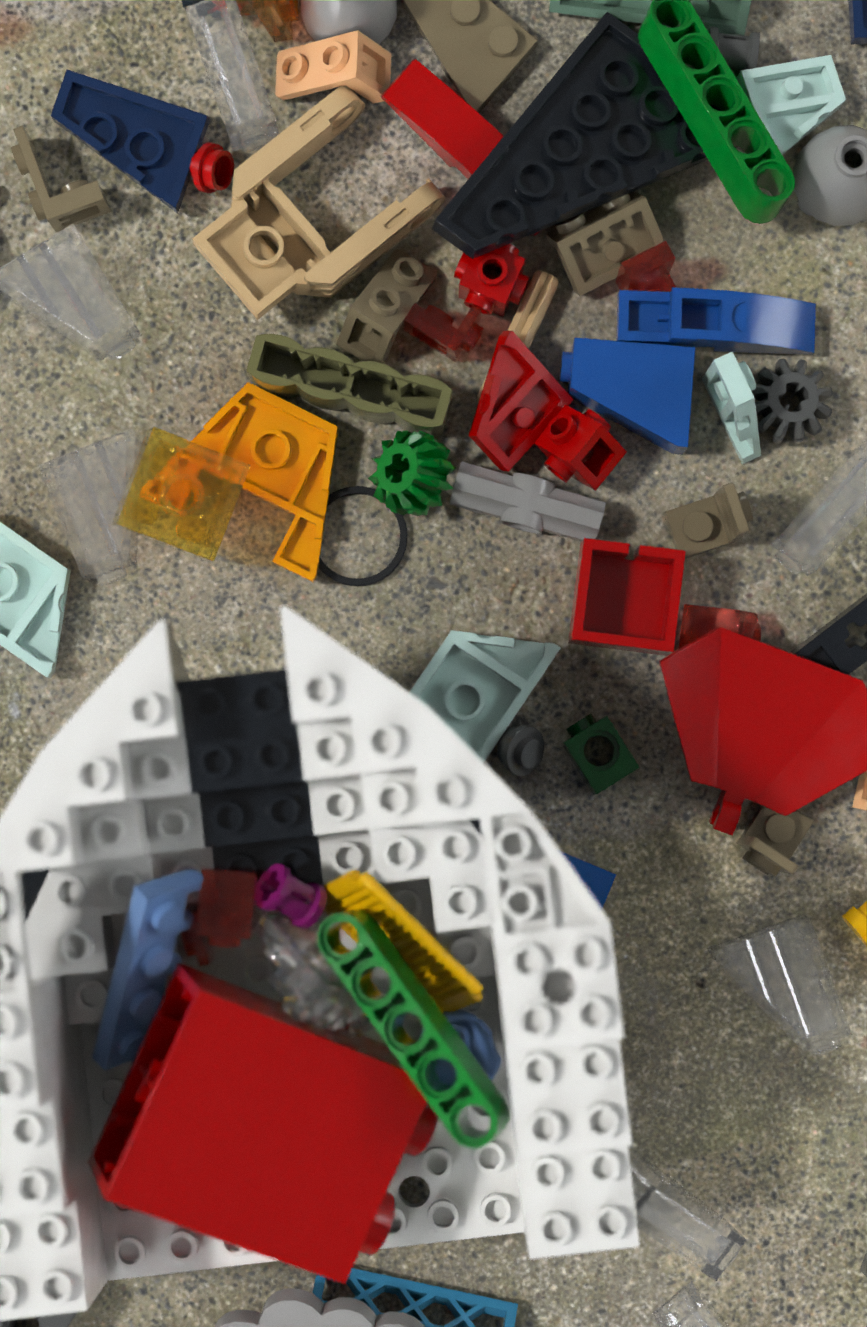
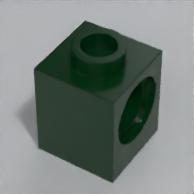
M589 714L566 729L571 738L561 744L594 795L599 794L640 768L608 716L596 721L593 715ZM591 737H601L610 745V758L601 766L590 764L584 756V745Z

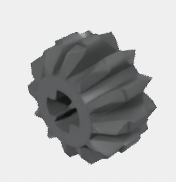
M779 359L775 364V373L766 367L762 368L758 373L762 384H756V389L752 390L754 398L759 400V402H755L756 414H763L764 419L758 424V431L762 433L770 425L775 428L773 442L781 443L788 430L793 443L800 444L804 440V430L813 436L817 435L822 430L818 419H828L832 414V409L828 405L821 403V401L833 395L832 388L823 387L817 389L816 384L823 378L824 373L821 370H817L810 377L804 375L807 368L805 360L800 359L796 363L793 372H791L786 359ZM786 391L791 392L790 399L796 395L800 401V404L793 412L788 411L790 405L787 404L783 408L779 402Z

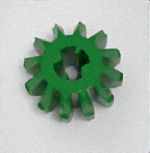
M397 431L394 440H381L383 454L371 458L377 465V471L368 478L374 485H377L373 497L386 504V508H389L391 512L403 516L405 514L427 516L429 507L442 506L441 492L453 489L449 482L446 481L447 475L456 469L450 461H447L450 449L433 438V435L423 431Z

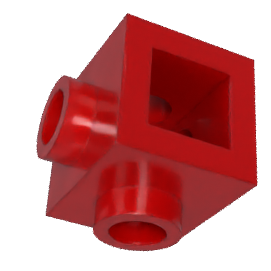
M512 244L505 245L474 259L463 252L454 273V277L461 280L458 298L465 300L464 304L478 313L487 316L495 313L504 317L510 302L516 305L520 303L530 277L523 274L526 258L519 256V249ZM487 267L501 273V275L496 279H489L484 275L483 268Z
M566 404L534 442L548 457L544 466L551 473L566 483L572 477L595 491L627 453L609 432L611 426L605 419L590 409L583 414Z

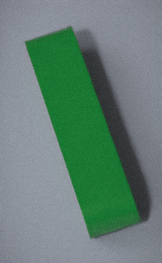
M653 0L638 33V40L643 51L738 211L745 219L752 223L764 224L776 218L795 188V178L792 170L690 1ZM686 64L692 65L695 69L688 67ZM710 105L718 107L721 111L713 109ZM734 146L744 149L746 153L738 151ZM759 188L766 189L772 196L764 194Z
M349 910L327 917L321 923L317 933V943L321 953L452 1137L463 1146L479 1148L499 1136L507 1127L510 1118L509 1107L504 1097L378 922L369 913L362 910ZM344 922L352 924L358 933V943L354 950L347 949L340 940V929ZM376 966L384 969L390 977L391 987L386 995L377 992L372 985L371 975ZM407 1012L416 1014L423 1023L424 1032L420 1040L411 1038L405 1032L403 1020ZM439 1058L449 1060L454 1065L457 1073L454 1085H447L438 1078L436 1063ZM470 1105L481 1106L487 1111L490 1117L488 1131L478 1130L471 1124L468 1118Z

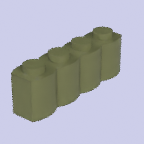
M261 334L256 336L246 369L254 385L276 396L292 397L300 395L308 403L322 409L341 410L347 408L355 416L373 423H391L395 421L404 430L410 432L423 431L434 437L443 435L452 403V389L436 378L426 375H408L403 377L397 370L386 364L375 361L354 363L346 355L329 348L314 347L304 349L295 340L279 334Z

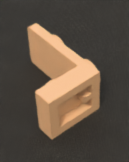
M359 30L281 50L277 54L275 95L282 100H288L346 85L373 104L383 102L384 100L380 96L390 86L392 54Z

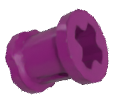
M277 863L270 866L262 874L256 885L254 897L257 907L267 912L276 910L288 916L292 925L303 930L310 928L320 918L326 905L327 892L318 883L309 882L306 884L291 876L289 868Z

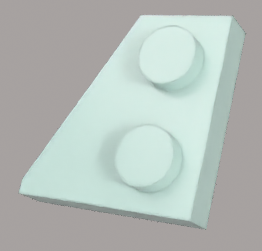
M831 55L741 70L736 77L782 155L836 112L846 100Z
M732 351L713 360L702 381L743 465L761 456L755 398L752 390L756 389V383L746 362L738 363Z

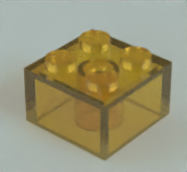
M152 427L146 432L112 525L202 560L214 562L251 465L167 431Z

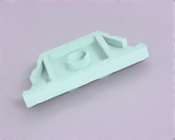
M0 522V645L39 673L51 679L56 669L71 571Z
M451 630L409 693L428 705L484 762L561 647L554 643L524 641L515 638L486 636Z

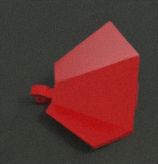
M721 626L705 633L659 661L689 778L692 782L722 790L709 819L713 829L733 836L740 818L744 799L751 800L787 816L867 771V688L863 680Z

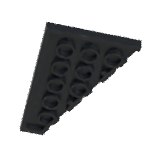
M606 12L438 215L432 230L474 259L705 162L708 158L643 51L638 40V34L609 12ZM710 105L713 109L721 111L718 107Z

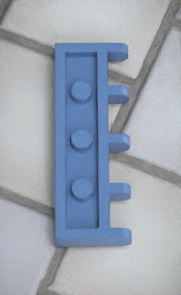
M183 870L134 886L92 1059L104 1071L127 1062H133L162 999L167 976L173 974L178 962H182L181 956L174 952L178 933L190 929L193 915L190 911L185 910L189 893L201 889L204 877L197 870Z

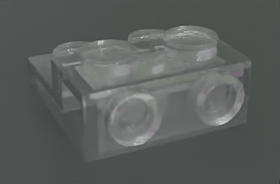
M265 913L253 930L267 946L264 950L266 956L279 967L268 981L281 996L280 1006L299 1022L313 1021L319 1029L329 1028L338 1031L342 1028L352 1037H359L367 1033L373 1027V1024L321 953L317 943L319 929L310 927L302 930L292 925L288 919ZM372 982V985H373L374 989H375L377 992H379V993L382 994V992H381V991L377 988V986Z

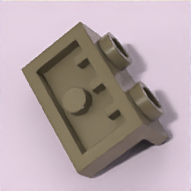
M635 191L607 202L585 214L581 213L555 224L556 229L546 234L549 244L555 247L574 292L579 296L668 252L647 198Z

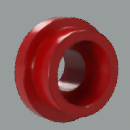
M207 142L203 144L193 155L190 163V174L195 187L200 192L209 194L217 190H225L229 186L234 174V160L231 153L224 150L217 143Z

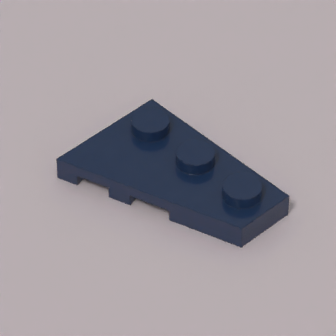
M66 70L51 113L53 121L178 214L191 177V159L202 146L210 122L208 116L74 71Z

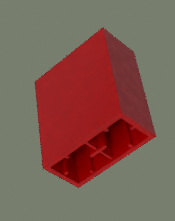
M178 962L87 1163L104 1199L345 1284L359 1252L373 1255L384 1244L390 1232L395 1213L394 1196L387 1192L403 1154L415 1157L421 1154L427 1147L436 1129L438 1116L387 1044Z

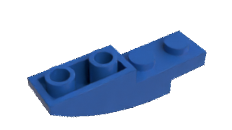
M672 287L670 292L619 290L617 298L616 341L687 347H714L716 352L733 351L813 355L815 353L816 304L778 296L712 289Z

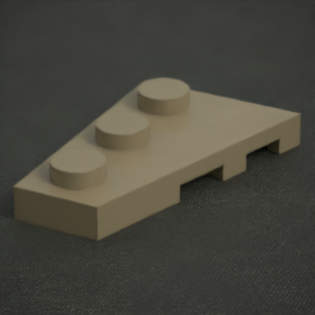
M400 0L421 36L427 40L450 83L454 84L462 99L478 113L484 109L537 47L538 40L490 0Z

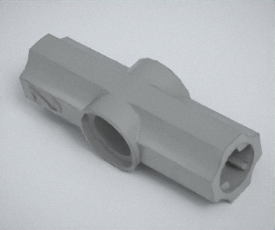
M462 461L450 499V505L478 514L499 518L500 523L518 530L535 534H543V531L580 542L584 538H597L606 502L585 497L578 493L557 489L554 483L536 476L523 473H513L511 476Z

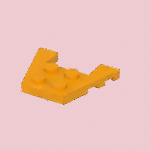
M247 382L203 426L204 429L184 449H180L152 480L149 479L141 487L138 495L181 517L204 471L221 478L295 515L272 562L314 583L318 574L339 429L338 426Z

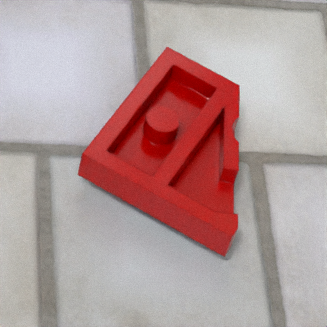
M503 331L498 338L468 435L500 471L508 472L531 448L564 405H569L574 400L513 331Z

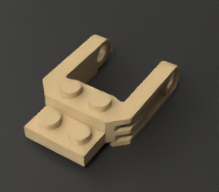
M346 85L332 91L234 169L231 208L192 238L193 245L257 320L293 291L296 295L333 297L428 220L446 199L428 178L426 184L414 191L401 203L395 200L335 250L330 252L327 249L325 240L285 193L280 188L275 187V185L347 129L363 112L365 103Z

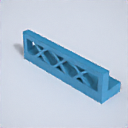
M352 1268L345 1283L356 1296L354 1298L363 1301L376 1315L383 1313L378 1310L371 1299L386 1292L397 1295L405 1306L399 1312L416 1317L425 1327H475L472 1320L482 1314L504 1318L503 1327H515L517 1303ZM316 1274L312 1293L321 1300L325 1281L335 1280ZM432 1303L446 1305L455 1319L444 1326L432 1324L421 1310Z

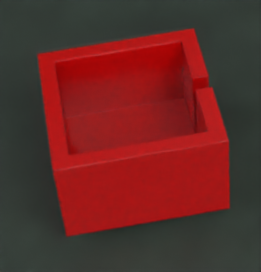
M584 538L579 550L568 644L664 656L672 654L675 646L686 550L640 545L635 550L634 560H628L625 558L629 554L630 543Z

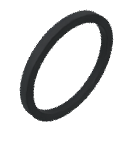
M351 486L339 489L329 495L328 506L335 500L347 495L363 494L373 497L376 489L364 486ZM393 512L400 528V543L394 559L381 572L367 578H348L332 571L321 558L318 568L332 580L349 586H367L383 580L397 568L406 551L408 536L403 515Z

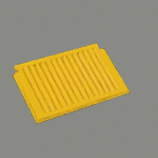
M352 869L323 885L327 892L326 905L323 911L328 916L349 910H362L369 913L378 922L442 1013L444 1011L459 1010L483 999L482 991L484 986L368 872L361 874L357 869ZM344 922L341 928L358 943V933L355 927L348 922Z

